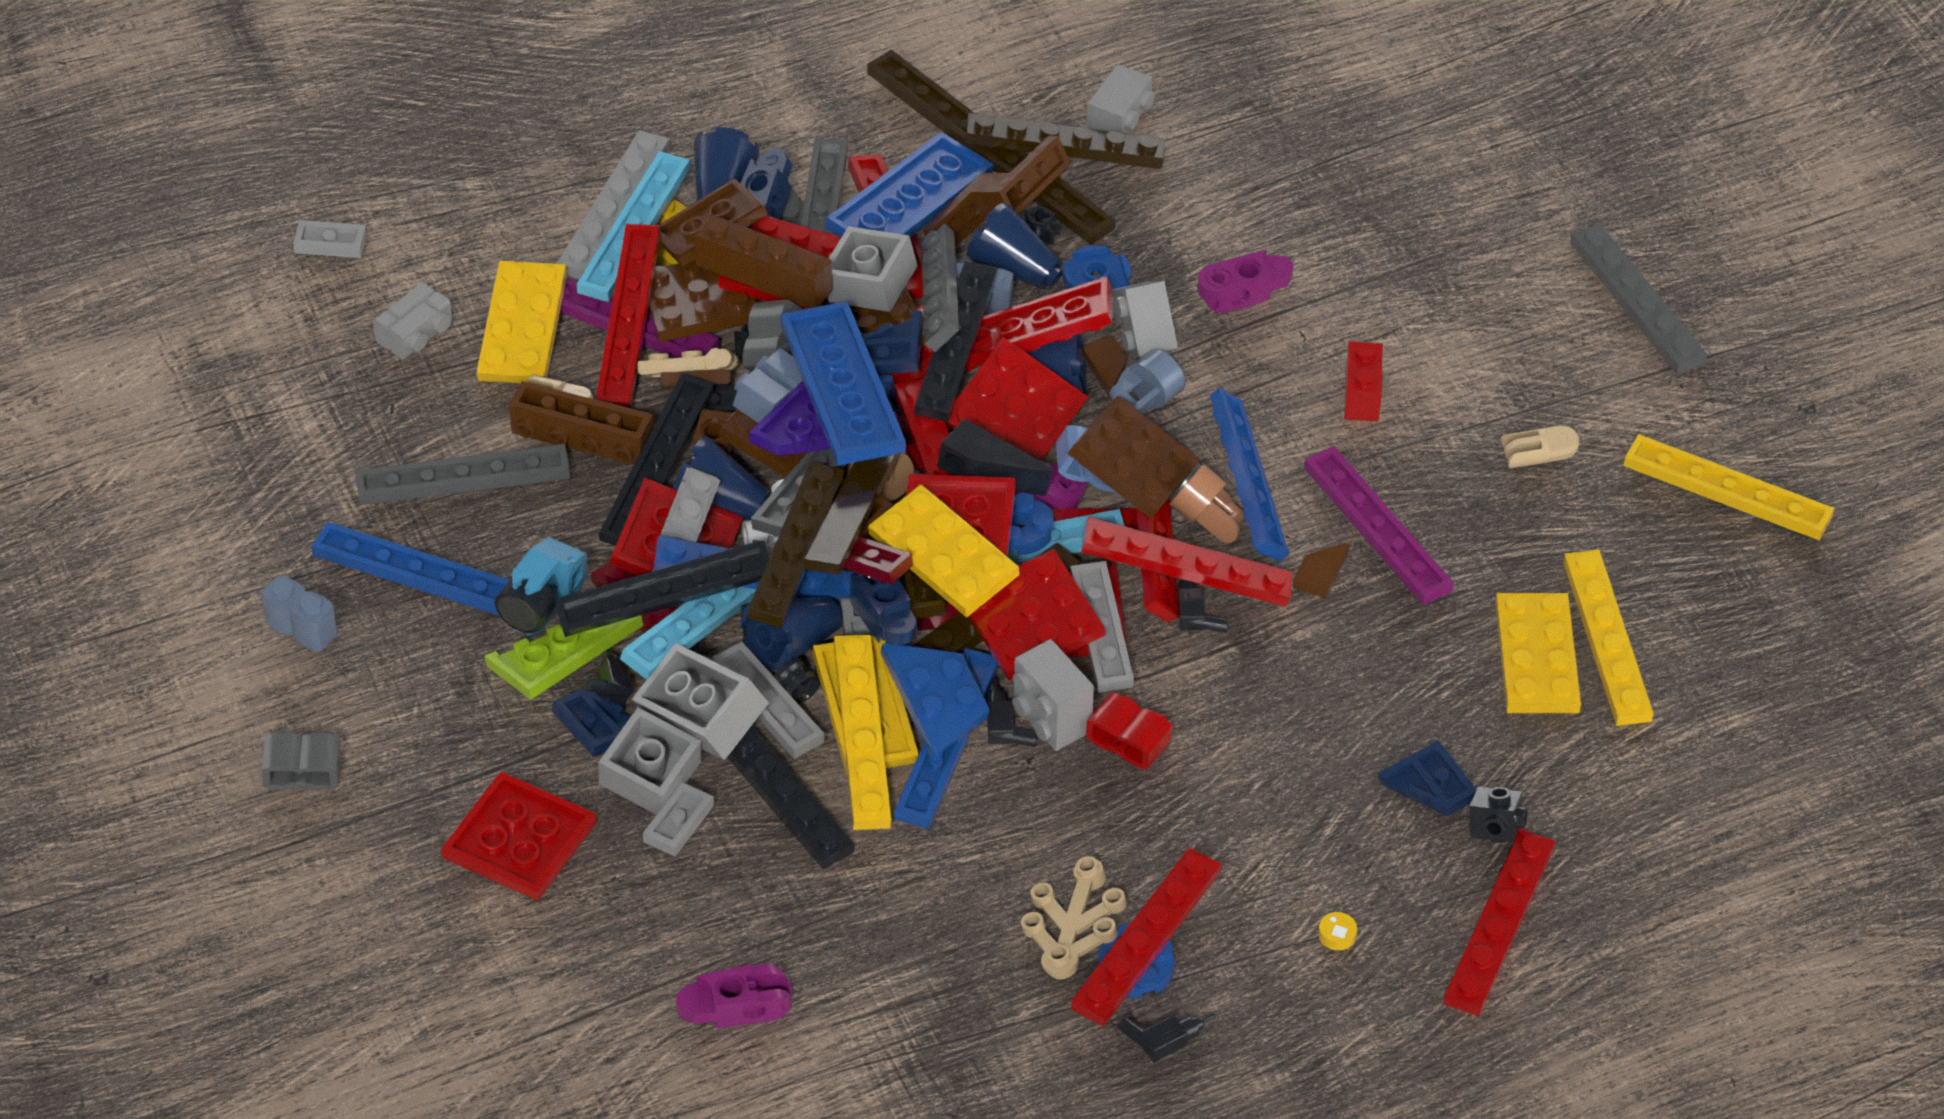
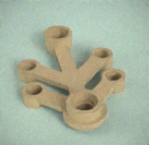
M1091 856L1079 859L1074 867L1073 873L1076 886L1067 913L1055 900L1050 884L1038 883L1031 889L1030 894L1033 904L1037 908L1043 909L1061 931L1058 942L1045 930L1046 926L1040 913L1029 912L1021 919L1024 934L1027 937L1033 938L1044 952L1041 958L1043 969L1055 979L1071 977L1077 971L1081 956L1103 943L1114 941L1118 936V931L1114 920L1108 918V916L1121 913L1127 907L1124 892L1119 888H1111L1103 894L1102 903L1084 913L1090 892L1100 888L1106 880L1102 863ZM1119 899L1117 902L1111 903L1112 900ZM1038 923L1037 925L1030 927L1031 924ZM1093 926V933L1075 942L1077 934ZM1104 929H1110L1106 932H1101Z

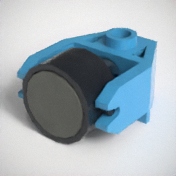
M550 537L532 547L512 571V577L495 598V608L501 619L512 627L513 630L526 633L527 636L541 632L557 611L555 599L576 594L580 591L587 577V553Z

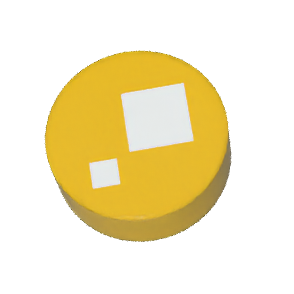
M1333 912L1321 919L1318 936L1325 947L1332 950H1345L1355 943L1357 924L1351 916L1342 912Z

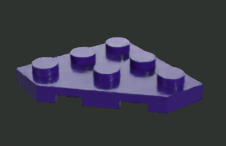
M803 381L749 432L750 443L778 456L830 449Z

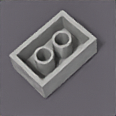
M675 643L631 699L638 708L701 740V749L724 761L769 704L750 679Z

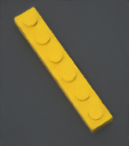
M1638 434L1625 456L1624 466L1819 541L1833 517V507Z
M1600 550L1565 553L1563 564L1616 726L1652 722L1653 710Z
M871 635L834 636L833 645L853 830L890 829L891 812Z

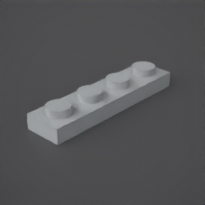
M1106 561L1070 566V575L1105 627L1104 637L1087 644L1097 692L1133 688L1134 677Z
M742 641L712 657V661L750 679L769 704L759 715L758 719L793 759L824 743V733Z

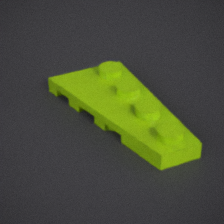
M642 615L567 637L564 636L562 626L558 624L546 629V636L532 642L525 638L513 643V650L499 655L497 651L485 655L486 666L532 700L643 626Z

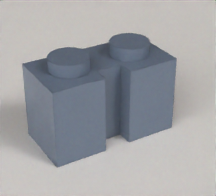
M781 348L777 349L769 357L767 355L763 356L750 374L745 372L737 381L734 388L737 394L733 406L759 423L803 381L794 357Z

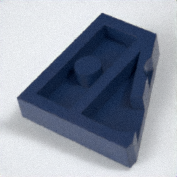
M921 310L910 313L911 319L893 327L891 323H887L872 333L862 335L877 374L919 372L923 328Z
M585 689L553 701L552 705L553 714L593 757L607 751L630 718V716L623 713V706L612 701L603 700L599 695Z
M1439 740L1378 773L1381 785L1445 816H1449L1471 804L1477 790Z

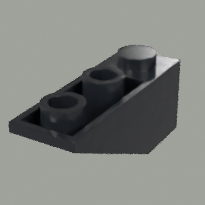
M963 419L941 442L937 462L938 468L955 476L1012 477L1016 481L1015 491L1043 496L1048 494L1053 468L1042 461L1035 459L966 419Z

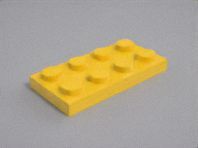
M499 261L476 372L478 381L521 383L522 381L526 382L532 374L542 377L548 376L568 273L566 264Z
M923 485L918 486L868 526L869 534L879 543L911 553L913 566L910 570L965 617L972 614L1020 575L1018 565Z
M1497 593L1495 605L1507 713H1580L1581 700L1568 593Z
M871 636L885 768L915 764L919 754L905 705L881 655L882 644H886V641L881 639L880 643H878L875 637ZM833 643L814 645L812 652L847 775Z

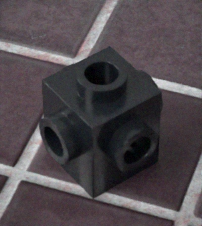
M1478 786L1470 804V837L1488 839L1497 843H1514L1519 829H1525L1528 818V808L1522 806V791L1509 790L1505 787L1489 788Z

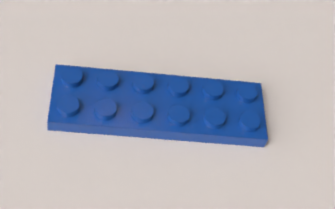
M940 132L826 218L824 228L840 237L843 236L848 226L912 236L934 219L981 173H992L994 164Z
M848 302L781 313V327L837 466L905 453L906 441Z

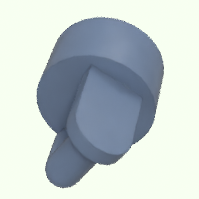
M1152 349L1122 372L1116 385L1110 389L1109 394L1113 400L1118 395L1124 401L1133 405L1143 415L1151 408L1163 407L1184 389V372L1177 360L1169 353L1159 349ZM1133 391L1140 400L1136 401L1129 393Z

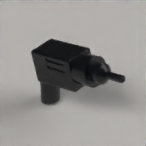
M1180 579L1176 586L1179 629H1207L1227 633V618L1205 615L1203 589L1198 588V584L1195 582Z
M611 648L606 650L607 655L601 661V668L596 673L597 678L589 677L585 683V690L599 693L601 697L622 705L633 691L628 667L624 666L620 657L612 653Z
M994 678L993 689L986 696V703L989 707V714L986 719L988 744L1015 743L1036 747V732L1014 728L1012 702L1008 701L1007 695L998 687V679Z
M1211 1013L1203 1018L1198 1016L1190 1017L1188 1015L1180 1020L1172 1015L1145 1030L1131 1019L1126 1018L1117 1025V1029L1141 1046L1151 1061L1155 1063L1186 1047L1188 1041L1199 1036V1031L1203 1030L1204 1023L1214 1019L1216 1015Z

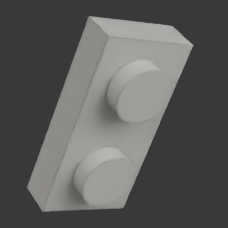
M299 220L293 242L294 253L361 258L367 236L366 225Z
M681 782L643 832V842L676 857L713 808L714 796Z

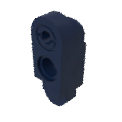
M777 147L765 151L761 157H758L756 163L753 159L750 160L741 184L765 206L768 213L766 216L781 219L791 191L788 178L793 165L785 151Z
M857 572L850 575L851 605L876 641L880 643L882 639L894 645L910 643L914 639L915 633H917V621L910 609V599L899 578L894 583L889 584Z

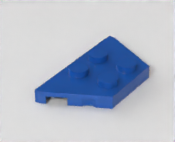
M890 643L882 644L881 655L932 761H937L943 756V751L954 742L958 744L967 736L970 729L977 728L988 718L989 707L962 653Z

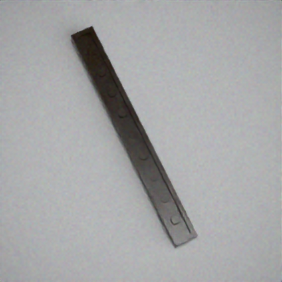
M892 49L867 64L868 75L949 137L993 163V171L996 173H1010L1029 155L1026 151L965 144L968 113H976ZM1058 176L1033 200L1039 206L1046 207L1051 212L1055 211L1057 220L1090 245L1115 229L1114 218Z

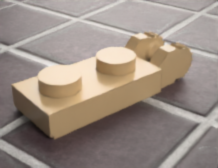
M712 348L706 356H702V351L682 352V358L670 359L669 354L648 355V360L638 361V373L651 379L661 378V373L734 371L737 365H739L738 361L740 360H738L736 353L726 348Z

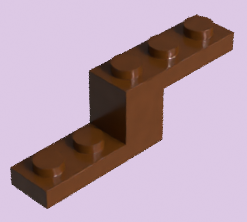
M1048 136L1010 173H981L922 229L924 235L926 236L932 230L937 231L945 223L954 231L956 247L999 204L1006 203L1019 214L1071 164L1059 137Z

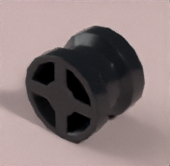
M797 657L781 665L774 675V678L797 704L811 698L820 685L819 678L814 672L807 671L805 662Z

